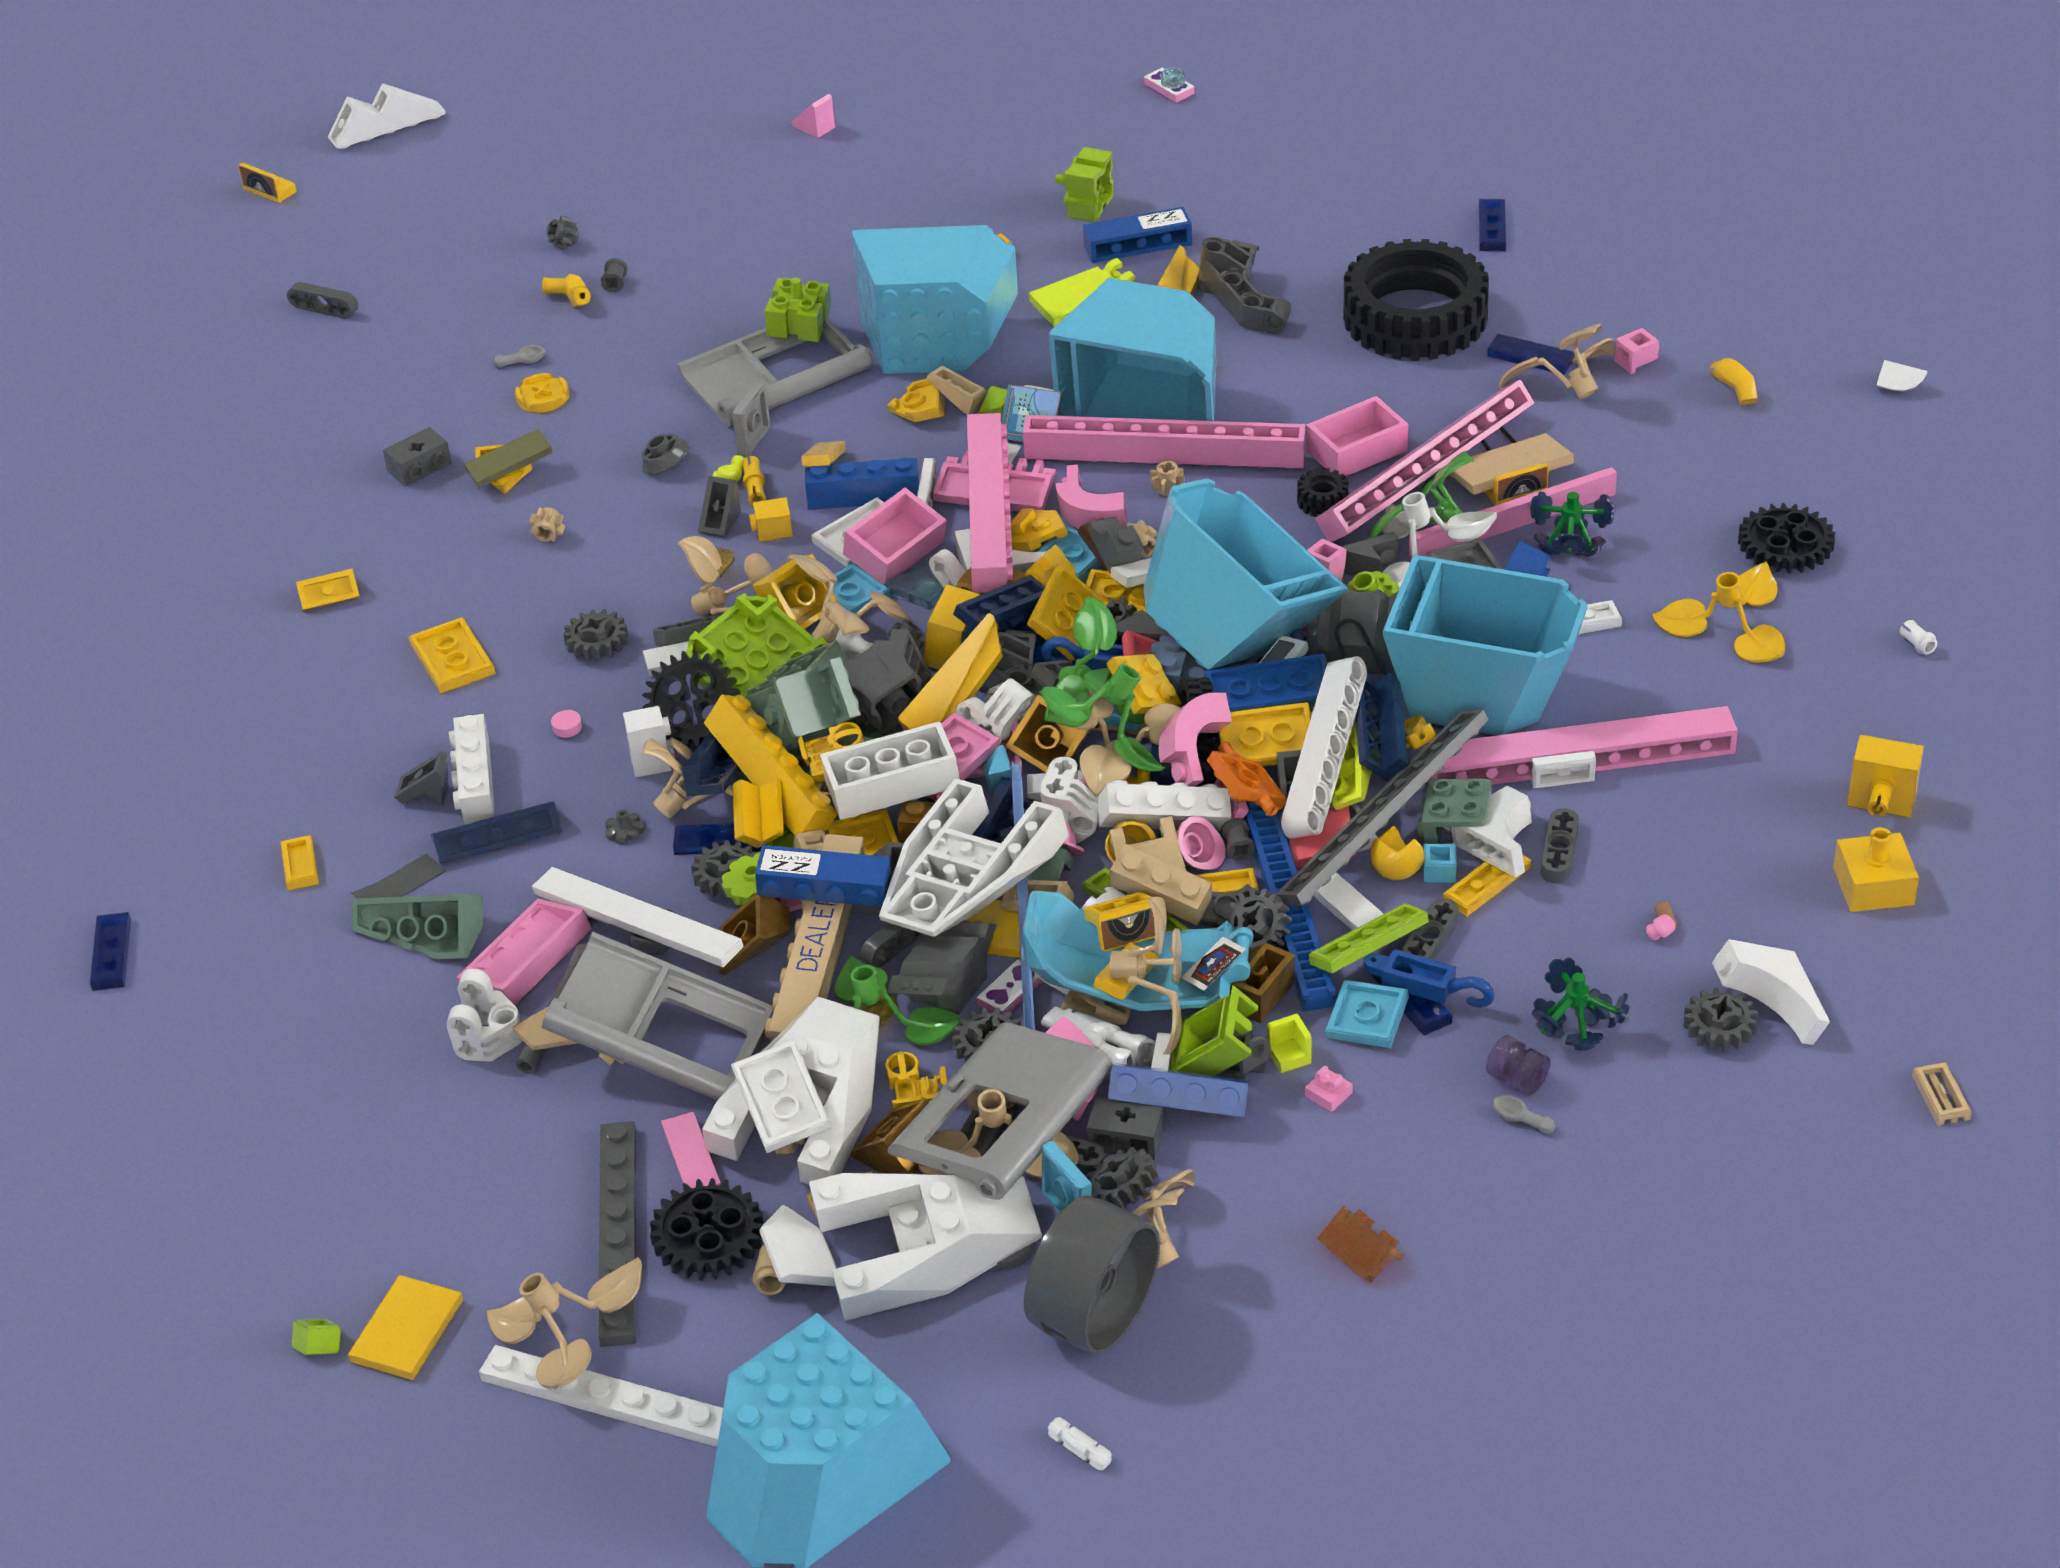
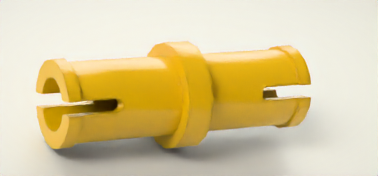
M750 456V465L747 457L742 461L744 470L743 486L748 492V502L753 505V502H758V497L760 501L766 500L764 493L765 477L760 471L759 459L755 456Z

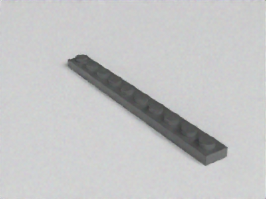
M1484 709L1460 711L1406 767L1397 773L1276 893V895L1283 899L1282 902L1286 905H1295L1296 907L1309 903L1313 898L1312 895L1320 887L1328 884L1332 880L1331 876L1339 868L1347 865L1351 861V857L1360 848L1366 846L1370 842V838L1378 830L1384 828L1388 824V820L1397 811L1403 809L1407 805V801L1415 793L1421 791L1426 786L1425 783L1434 774L1439 773L1444 768V764L1452 756L1457 755L1469 739L1475 737L1480 732L1479 729L1489 720Z

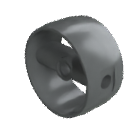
M1082 1196L1072 1201L1062 1210L1049 1227L1032 1261L1024 1291V1312L1027 1320L1044 1333L1062 1340L1079 1350L1093 1354H1102L1111 1349L1121 1340L1135 1321L1152 1286L1160 1254V1237L1157 1229L1140 1216L1106 1200Z

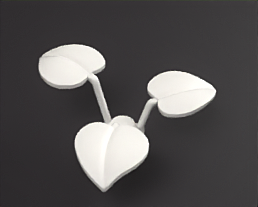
M1414 492L1403 498L1402 503L1405 511L1400 512L1383 529L1384 534L1394 532L1399 539L1410 534L1413 557V555H1418L1416 531L1426 526L1430 521V517H1433L1444 531H1449L1448 536L1451 540L1465 542L1483 535L1496 520L1497 513H1460L1452 516L1448 520V524H1446L1436 514L1434 507H1428L1425 495L1421 492ZM1394 504L1389 505V506L1386 508L1385 513L1388 512L1390 509H1392L1394 506H1397V505H1394ZM1410 562L1394 563L1388 566L1383 573H1388L1392 581L1397 582L1400 588Z

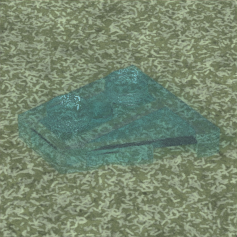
M929 564L884 583V586L890 589L891 596L928 610H932L936 606L944 590L931 571Z

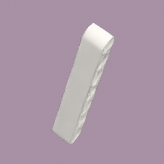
M1358 656L1331 661L1326 666L1282 815V829L1289 839L1318 835L1324 828L1367 676L1365 663Z

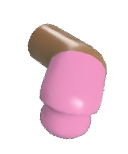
M1663 901L1655 906L1657 918L1653 920L1652 924L1646 926V933L1653 941H1657L1661 937L1666 938L1677 928V922L1669 902Z

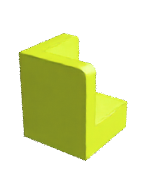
M1298 1013L1267 1024L1270 1057L1280 1073L1312 1063V1037Z

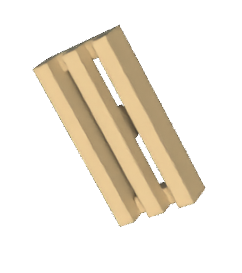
M1946 1062L1913 1068L1912 1077L1937 1126L1944 1125L1945 1120L1948 1119L1950 1123H1956L1959 1117H1962L1964 1121L1971 1119L1972 1111ZM1939 1072L1957 1108L1952 1107L1946 1091L1935 1073Z

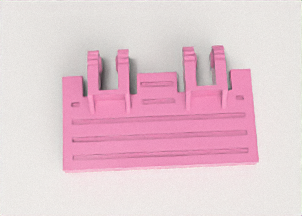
M968 451L965 452L961 464H959L958 457L947 456L946 461L943 462L932 493L935 502L969 506ZM1019 458L1015 470H1013V464L1008 463L1010 511L1020 512L1021 509L1044 510L1056 475V469L1044 468L1043 460H1036L1032 472H1026L1028 467L1026 458Z

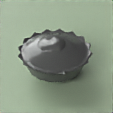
M661 434L653 437L647 443L642 453L643 472H647L648 475L652 473L658 475L661 471L667 472L669 468L676 467L677 463L683 461L684 456L688 454L689 442L674 434Z

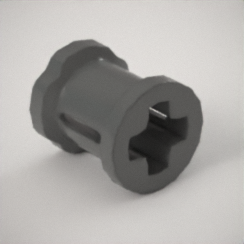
M617 258L606 261L604 265L605 273L600 280L601 286L606 291L618 292L623 288V277L627 274L628 269L626 263Z
M1234 818L1228 820L1221 827L1222 837L1228 842V856L1233 860L1247 859L1255 852L1254 842L1248 836L1249 826L1244 819Z

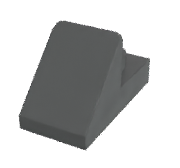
M1394 532L1341 546L1347 549L1344 573L1355 576L1363 571L1371 573L1374 571L1381 572L1382 565L1397 562L1399 538Z
M441 751L401 776L394 798L400 803L405 804L411 799H418L426 793L435 802L442 805L448 789L447 754Z

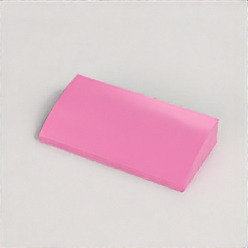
M537 898L456 977L458 982L465 970L479 969L489 976L494 991H501L516 1005L592 930L584 909Z

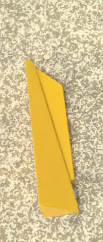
M1179 245L1157 286L1188 291L1193 296L1198 285L1199 267L1186 256V250L1183 246Z
M988 613L899 715L898 721L904 731L939 721L941 723L944 722L952 713H956L959 703L976 694L1003 658L998 635V624L992 614Z

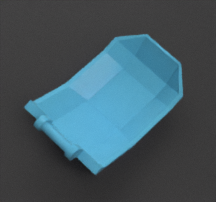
M1032 891L1030 893L1023 927L1028 967L1049 984L1122 1008L1137 1011L1172 1009L1167 995L1141 985H1137L1123 1000L1093 987L1095 978L1110 963L1111 951H1121L1125 946L1106 952L1101 950L1097 926L1086 921L1084 910L1078 908L1063 894ZM1225 921L1217 928L1180 930L1182 939V954L1180 956L1182 960L1181 977L1222 937L1246 948L1204 991L1182 978L1179 984H1173L1172 964L1155 965L1143 980L1178 993L1181 1009L1207 1007L1224 996H1229L1230 984L1244 981L1249 977L1251 967L1248 963L1249 947L1253 943V932L1246 927L1236 929L1228 921ZM1165 931L1163 949L1158 959L1172 957V952L1169 948L1172 946L1173 931ZM1155 938L1134 944L1139 947L1149 946L1154 943Z

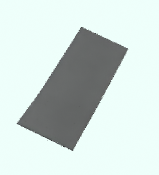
M426 853L377 883L354 891L351 894L357 899L402 897L446 870Z

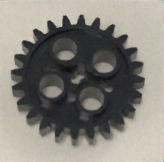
M1785 503L1781 504V508H1776L1773 504H1770L1769 510L1759 507L1758 513L1751 511L1749 517L1743 518V524L1739 526L1738 544L1741 545L1740 551L1746 552V559L1754 558V565L1767 562L1769 568L1771 566L1775 567L1777 573L1782 568H1786L1789 574L1792 573V568H1797L1799 572L1803 573L1805 566L1814 570L1815 563L1823 565L1824 559H1830L1831 552L1834 551L1835 532L1832 531L1833 525L1827 524L1826 517L1818 518V511L1811 514L1808 513L1809 507L1798 510L1797 504H1794L1791 508H1787Z
M696 650L692 658L685 651H682L681 660L678 661L676 657L670 655L671 664L669 666L662 661L660 662L663 670L661 673L651 671L656 680L655 682H645L651 688V692L643 693L642 696L650 700V703L642 707L644 709L659 706L662 718L668 717L671 735H667L666 740L672 737L680 742L683 741V744L690 749L692 741H694L698 748L710 733L704 724L706 719L702 716L704 708L709 705L715 706L722 694L736 696L740 695L741 691L737 688H732L738 680L735 677L727 678L732 670L728 666L721 669L723 662L719 658L712 663V656L709 653H706L701 660V655ZM687 674L691 675V692L697 697V699L693 700V708L698 721L696 726H693V708L686 703V701L691 700V693L686 681ZM704 676H710V685L705 689H699V680ZM680 681V691L677 694L670 695V685L673 682ZM685 711L684 721L680 724H674L673 717L675 713Z
M711 1178L708 1186H703L701 1180L697 1179L695 1188L691 1189L688 1184L684 1183V1192L680 1194L672 1189L670 1191L671 1201L667 1199L660 1200L662 1209H654L655 1220L650 1221L651 1243L654 1246L655 1255L661 1256L662 1265L667 1266L671 1264L674 1274L683 1268L685 1278L687 1279L693 1272H698L699 1280L703 1281L706 1273L711 1272L712 1277L716 1280L720 1270H724L730 1276L732 1275V1265L743 1269V1257L753 1260V1249L761 1248V1234L759 1230L764 1225L763 1214L760 1212L758 1201H752V1194L750 1192L742 1195L741 1185H737L730 1190L728 1180H725L721 1186H716L715 1179Z

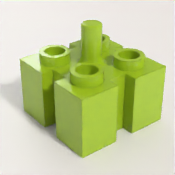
M1083 147L1078 156L1074 157L1069 169H1066L1063 175H1056L1055 183L1066 186L1067 192L1064 196V206L1067 207L1068 218L1097 222L1103 213V205L1107 206L1113 198L1114 180L1111 178L1113 156L1111 151Z
M798 277L792 279L777 278L772 290L773 298H769L765 308L767 336L788 338L789 334L798 335V340L819 342L824 329L823 322L827 321L831 311L830 284L809 281L806 285H802L801 279Z

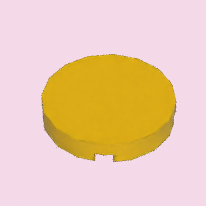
M550 373L529 376L521 381V386L518 387L517 385L515 388L516 403L527 412H550L563 406L569 399V387L566 380L560 376L559 379L554 378L553 374Z

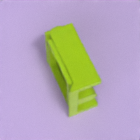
M1232 985L1231 995L1224 996L1184 1019L1178 1045L1171 1054L1169 1070L1215 1076L1251 1056L1252 1050L1237 1039L1233 1033L1236 1030L1239 1034L1244 1035L1252 1030V1024L1246 1017L1258 1011V1005ZM1218 1034L1217 1037H1215L1214 1039H1212V1040L1208 1041L1207 1043L1203 1044V1042H1204L1205 1040H1207V1039L1211 1038L1212 1036Z

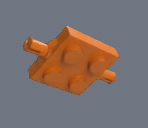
M1229 742L1221 743L1218 747L1219 752L1212 751L1207 762L1215 771V777L1224 783L1229 790L1228 794L1238 802H1253L1262 807L1267 816H1273L1278 812V809H1282L1287 798L1260 762L1240 756L1239 753L1234 751Z

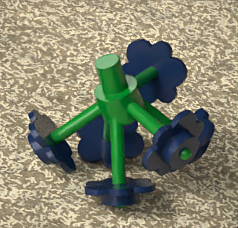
M1541 491L1538 496L1532 498L1530 506L1531 517L1535 519L1536 524L1544 525L1546 519L1551 517V512L1561 513L1562 516L1556 517L1554 521L1556 528L1550 537L1540 533L1535 534L1533 538L1539 542L1538 547L1547 554L1559 555L1564 552L1567 554H1579L1580 556L1585 555L1586 557L1593 556L1600 552L1601 545H1604L1606 540L1601 536L1590 539L1586 530L1588 521L1584 519V514H1593V521L1598 523L1600 528H1605L1606 525H1610L1613 522L1614 504L1610 501L1608 495L1602 494L1599 500L1594 502V508H1583L1582 504L1579 503V494L1570 492L1567 494V502L1562 507L1552 506V498L1546 496V493Z
M1568 957L1564 961L1561 959L1552 960L1549 964L1550 971L1544 977L1546 982L1550 983V988L1553 992L1561 993L1566 989V994L1557 1003L1552 1000L1546 1002L1542 998H1537L1533 1004L1535 1009L1532 1011L1533 1017L1537 1020L1536 1026L1541 1033L1548 1037L1554 1036L1561 1039L1565 1034L1562 1030V1024L1566 1021L1565 1012L1569 1007L1576 1009L1575 1015L1578 1017L1579 1033L1568 1035L1565 1044L1573 1045L1576 1050L1586 1051L1593 1049L1595 1044H1599L1600 1040L1604 1038L1602 1033L1587 1032L1586 1025L1594 1026L1600 1019H1607L1610 1011L1608 1027L1614 1028L1617 1022L1622 1024L1625 1018L1628 1017L1630 1005L1625 1004L1628 997L1627 993H1623L1614 1006L1608 994H1601L1596 988L1590 990L1589 986L1585 983L1586 977L1583 974L1582 968L1579 965H1575V961Z

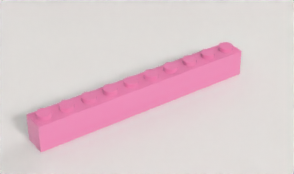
M1521 380L1500 389L1316 517L1315 521L1330 542L1348 535L1435 474L1458 454L1469 450L1533 405V399Z
M1001 413L967 414L972 592L975 593L990 592L1007 585V580H1013L1007 424H1001Z
M1026 415L1023 428L1024 458L1147 464L1172 461L1177 465L1304 468L1306 424Z
M1728 706L1474 738L1469 739L1462 746V750L1457 755L1452 756L1444 764V768L1430 779H1489L1491 785L1531 780L1532 758L1594 751L1595 772L1735 754L1738 729Z

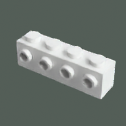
M484 714L453 718L454 730L449 731L451 749L455 750L450 751L452 768L457 769V771H451L453 787L458 789V791L453 792L455 810L461 809L465 825L495 817L490 745Z
M1122 780L1112 781L1106 784L1097 797L1099 827H1114L1123 820H1136L1146 823L1152 829H1160L1159 819L1172 816L1175 830H1178L1180 824L1185 819L1198 816L1206 819L1217 831H1221L1223 824L1231 819L1229 790L1227 788H1218L1215 784L1189 787L1186 783H1174L1170 786L1158 785L1156 782L1127 784L1126 781Z

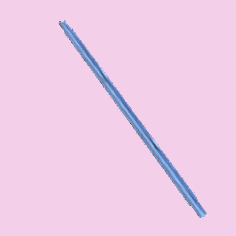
M1012 761L1015 827L1024 815L1021 764L1020 762L1019 764H1013ZM1027 877L1017 883L1024 1027L1035 1030L1032 970L1028 967L1023 935L1028 907Z

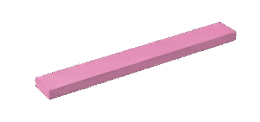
M1610 467L1541 491L1545 492L1546 496L1552 498V506L1560 507L1567 502L1568 493L1576 492L1579 494V503L1584 506L1599 500L1602 494H1606L1609 497L1615 495L1617 472ZM1541 491L1478 511L1497 513V518L1490 528L1478 538L1482 540L1536 522L1531 517L1530 506L1532 498L1538 496ZM1551 512V516L1560 514L1558 512ZM1439 525L1416 532L1417 553L1420 556L1427 557L1428 552L1464 542L1451 540L1448 536L1449 531H1444ZM1409 534V558L1412 560L1411 536Z

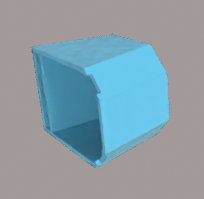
M987 225L852 230L861 323L883 374L931 373L940 366H944L953 372L965 371L991 347L1018 295L1014 245L1010 242H1004Z
M1108 278L1050 331L1049 343L1054 391L1062 392L1058 416L1214 421L1217 367L1215 317L1188 291Z
M1202 479L1174 485L1170 489L1143 589L1146 612L1154 619L1156 625L1165 629L1180 647L1186 649L1196 658V662L1201 667L1212 670L1266 654L1279 637H1290L1293 631L1303 629L1344 595L1348 587L1245 493L1236 490L1233 495L1215 488V481Z
M1413 555L1383 629V638L1397 679L1400 681L1401 691L1410 717L1422 715L1426 723L1446 726L1462 710L1484 709L1489 720L1479 730L1481 733L1492 735H1505L1538 722L1575 646L1588 604L1583 599L1578 600L1568 590L1569 585L1563 579Z
M816 1313L728 1375L706 1520L752 1567L764 1568L765 1563L794 1564V1568H808L948 1465L951 1459L913 1400L824 1318Z

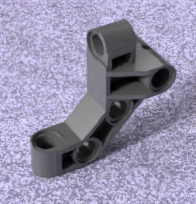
M1218 237L1204 239L1202 242L1198 277L1199 289L1203 292L1214 294L1242 326L1270 333L1282 332L1291 312L1290 303L1281 297L1259 293L1249 282L1256 251H1259V245L1236 240L1230 241Z
M1006 629V633L998 632L1003 658L979 688V691L987 693L990 688L1012 678L1036 697L1038 694L1041 695L1040 691L1048 686L1031 672L1033 654L1035 653L1036 632Z

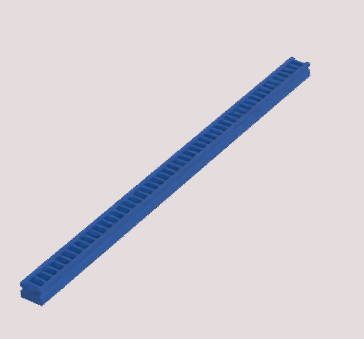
M1231 664L1218 667V669L1231 667ZM1217 732V737L1220 743L1219 732ZM1246 801L1249 811L1243 819L1248 823V836L1255 845L1254 856L1265 889L1272 894H1276L1297 873V869L1286 835L1283 832L1278 812L1273 816H1267L1262 807L1253 802ZM1308 904L1300 907L1287 905L1289 911L1285 914L1292 918V922L1285 924V928L1291 932L1290 935H1282L1280 939L1284 942L1283 949L1295 955L1294 985L1302 1011L1334 1007L1335 988L1330 972L1310 964L1309 954L1320 948L1321 944Z

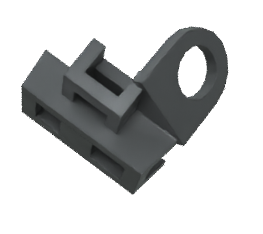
M1253 1028L1244 1035L1234 1031L1233 1035L1249 1047L1252 1053L1251 1056L1220 1072V1077L1246 1079L1247 1072L1264 1073L1266 1062L1270 1060L1269 1041L1263 1036L1253 1038Z

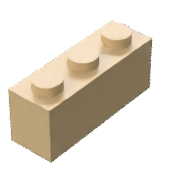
M1124 844L1110 869L1112 887L1129 895L1143 892L1151 897H1162L1168 913L1194 925L1199 924L1212 900L1211 882L1127 844Z

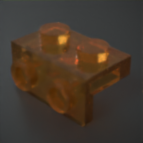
M1343 1206L1317 1239L1371 1284L1393 1256L1401 1261L1404 1255L1396 1249L1399 1242L1389 1233L1382 1229L1378 1234L1371 1228L1375 1222L1360 1209L1352 1213Z

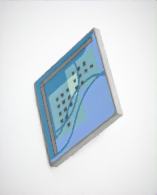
M1008 384L1001 424H1007V440L1023 443V428L1026 415L1058 416L1062 392Z

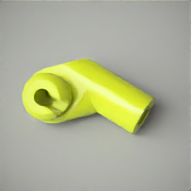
M740 455L732 457L730 465L719 467L718 470L713 472L712 476L732 479L738 482L743 474L742 461L744 458Z

